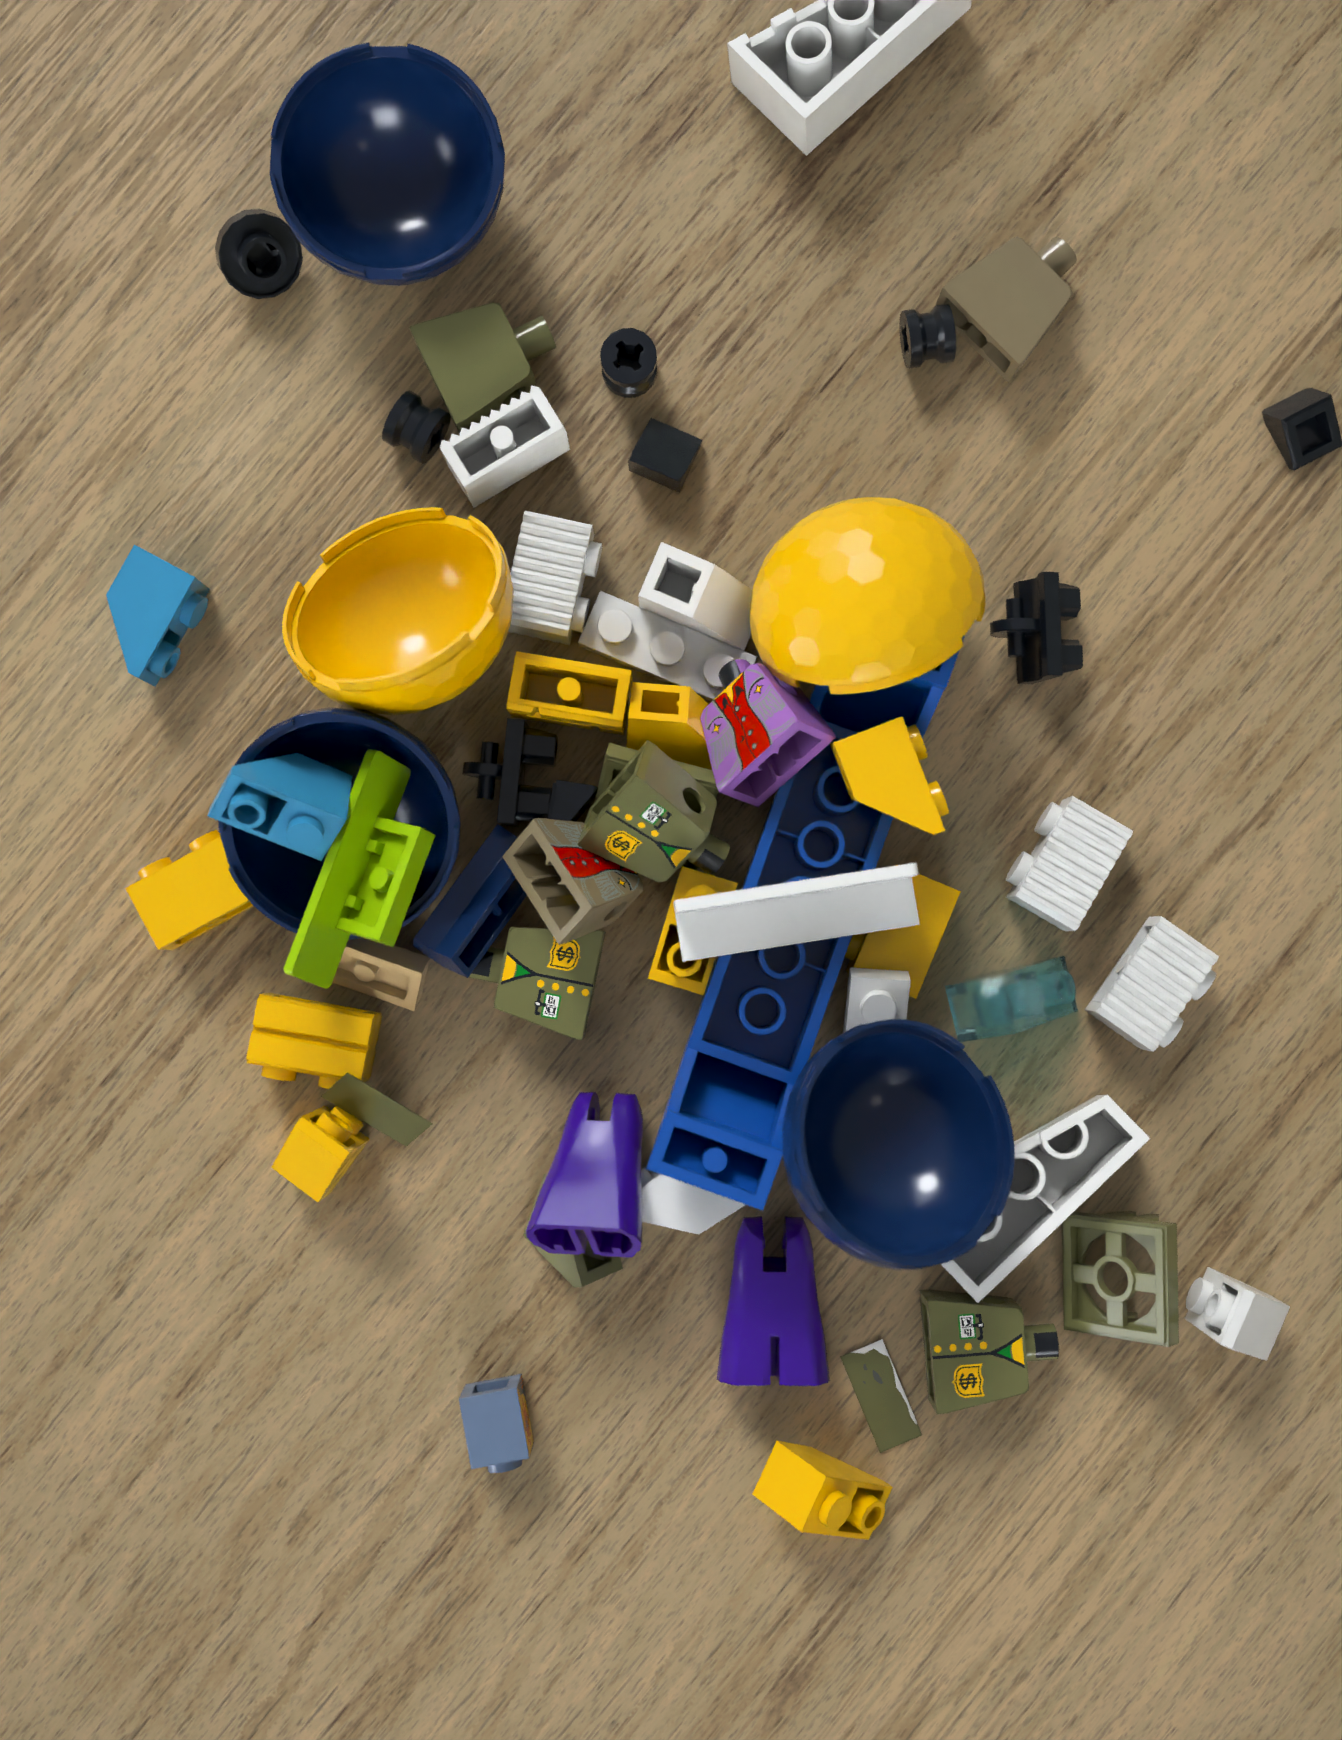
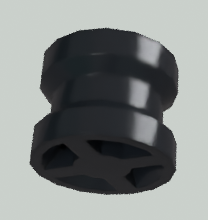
M949 304L935 305L931 312L922 314L915 309L901 311L899 321L900 342L904 363L907 368L920 367L925 360L936 359L940 363L954 362L956 356V332Z
M622 328L611 333L604 341L600 351L602 377L606 386L614 394L624 398H634L645 394L654 385L657 376V354L652 339L643 331L634 328ZM624 352L634 356L639 354L637 358L626 357Z
M406 391L391 409L384 424L382 439L393 447L399 445L406 447L410 450L413 459L422 464L427 463L437 452L441 440H444L450 425V413L441 408L430 409L423 405L419 395L412 391Z

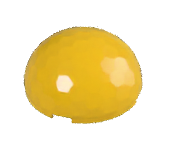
M863 497L844 500L823 507L799 521L774 544L765 557L753 585L751 595L750 627L752 639L763 664L775 677L793 687L798 688L800 686L799 681L828 686L830 694H854L888 688L919 677L936 668L964 646L962 637L968 632L974 621L981 622L986 606L984 576L973 551L964 537L950 523L929 509L895 498Z
M416 508L392 513L370 521L352 530L330 545L320 554L324 563L318 567L307 583L303 586L301 582L297 581L287 600L283 614L282 634L284 644L302 676L328 698L351 709L367 710L381 715L417 713L452 700L473 685L491 666L499 654L511 624L514 590L507 557L503 547L497 541L492 531L472 515L468 517L469 520L453 515H446L443 508Z

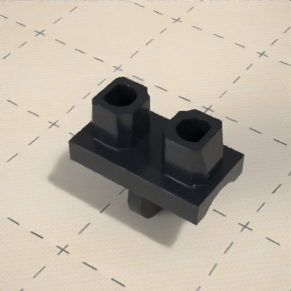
M1041 572L1036 578L1013 583L1014 598L1006 600V619L991 622L990 635L996 638H1007L1008 657L1016 658L1017 684H1035L1081 669L1083 666L1082 645L1078 640L1061 639V621L1076 618L1081 609L1080 589L1076 586L1059 583V572Z
M507 718L503 765L497 764L499 743L482 742L480 762L463 763L462 774L478 778L477 799L493 800L495 780H501L497 822L501 823L502 826L519 827L520 821L531 822L534 818H548L552 788L523 785L525 764L555 767L558 737L546 731L529 728L527 722L523 719Z

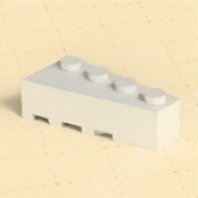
M818 0L796 13L790 8L772 18L769 28L750 38L745 33L727 43L731 83L807 156L971 8L972 0Z
M1096 1095L1014 1141L1015 1163L1013 1180L1001 1215L993 1219L977 1241L978 1245L960 1257L941 1265L979 1303L1150 1138L1108 1095Z

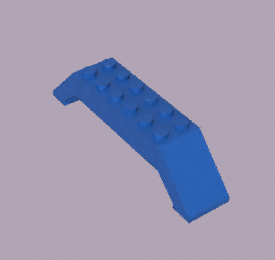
M959 651L923 675L884 689L854 694H830L828 686L814 684L809 697V703L816 708L834 732L836 738L831 743L901 716L906 727L914 724L917 726L923 739L943 691L947 688ZM830 744L775 792L741 890L876 869L893 817L850 798ZM852 935L717 956L705 994L702 997L646 1169L762 1211L764 1210L783 1156L782 1127L789 1095L799 1074L809 1060Z

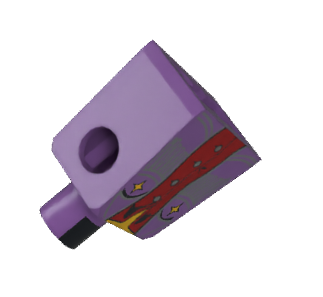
M736 659L725 664L719 671L718 676L724 690L703 709L700 719L719 793L759 807L836 737L816 708L809 703V699L800 687L796 688L779 680L763 664H750L747 660Z

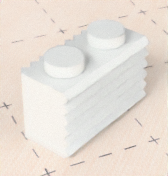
M531 385L530 393L521 391L520 399L511 397L510 405L501 404L500 411L491 410L490 417L481 416L480 423L471 422L470 429L461 428L460 436L451 434L450 442L441 440L440 450L452 474L475 508L570 450L563 424L540 387Z
M524 511L513 566L510 572L514 597L512 619L508 632L550 640L552 642H560L566 645L571 643L573 630L583 632L590 605L589 598L581 597L585 575L596 577L602 551V543L593 542V525Z
M1071 796L1063 799L1060 805L1051 802L1047 806L1034 829L1036 833L1041 835V838L1030 855L1023 851L1015 860L1006 877V881L1013 885L1007 895L1009 900L1026 908L1029 912L1036 914L1063 931H1076L1079 928L1093 900L1097 897L1098 891L1102 888L1104 881L1109 876L1116 860L1120 857L1122 850L1133 833L1126 826L1076 797Z
M1162 916L1148 917L1085 1008V1011L1140 1049L1153 1052L1159 1045L1164 1048L1174 1040L1181 1030L1184 1021L1179 1017V1014L1185 1009L1186 1004L1191 998L1194 1000L1200 999L1212 985L1216 972L1211 970V968L1218 961L1219 956Z

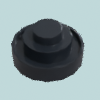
M263 209L243 210L230 217L218 233L215 245L217 265L227 282L242 295L256 299L273 298L287 291L299 277L303 262L301 243L296 239L288 223L276 213Z

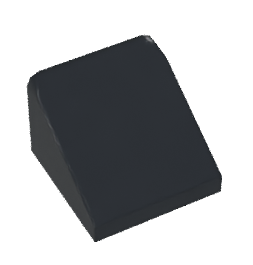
M1306 388L1262 411L1265 425L1290 470L1294 471L1342 446L1332 395L1329 393Z
M651 418L628 460L629 471L680 493L703 440Z
M556 780V783L553 782L547 819L577 822L596 799L598 786Z

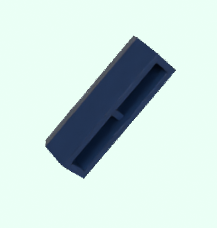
M499 824L495 826L415 935L413 947L441 966L468 978L527 896L502 857L518 838Z

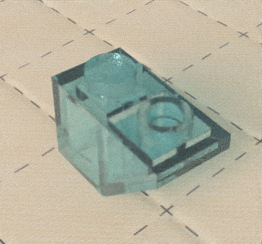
M1065 956L987 973L945 986L959 1042L1016 1034L1078 1011L1075 1001V982L1068 972Z

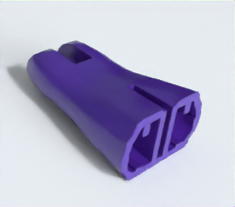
M580 1092L569 1111L557 1152L539 1192L526 1230L527 1239L533 1245L542 1248L548 1253L579 1255L585 1254L588 1240L593 1253L601 1256L629 1258L641 1251L643 1116L635 1094L616 1093L610 1121H599L600 1106L596 1092Z
M762 1216L744 1217L738 1230L734 1248L733 1269L721 1337L717 1380L736 1386L771 1385V1376H776L779 1385L819 1386L828 1383L830 1376L825 1335L817 1296L813 1246L803 1217H784L782 1236L783 1257H763L765 1239L763 1236Z

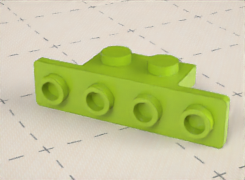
M372 749L366 751L349 795L347 820L328 850L284 966L285 974L328 989L333 982L350 934L394 947L435 838L434 834L421 827L393 821L411 771L408 767L380 751Z

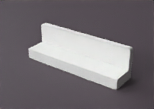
M917 863L674 900L673 906L682 962L920 925L912 877L919 875Z

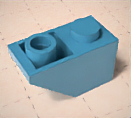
M136 545L132 547L106 597L128 673L156 687L160 678L168 677L177 665L181 653L178 645L188 627L191 629L196 627L203 618L208 606V599L205 597L210 588L196 577Z
M299 753L234 765L210 806L208 817L322 861L347 820L353 776Z

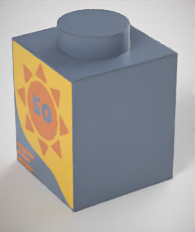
M522 1374L465 1384L459 1397V1404L471 1469L487 1467L490 1473H502L520 1467L522 1460L530 1458L534 1443Z

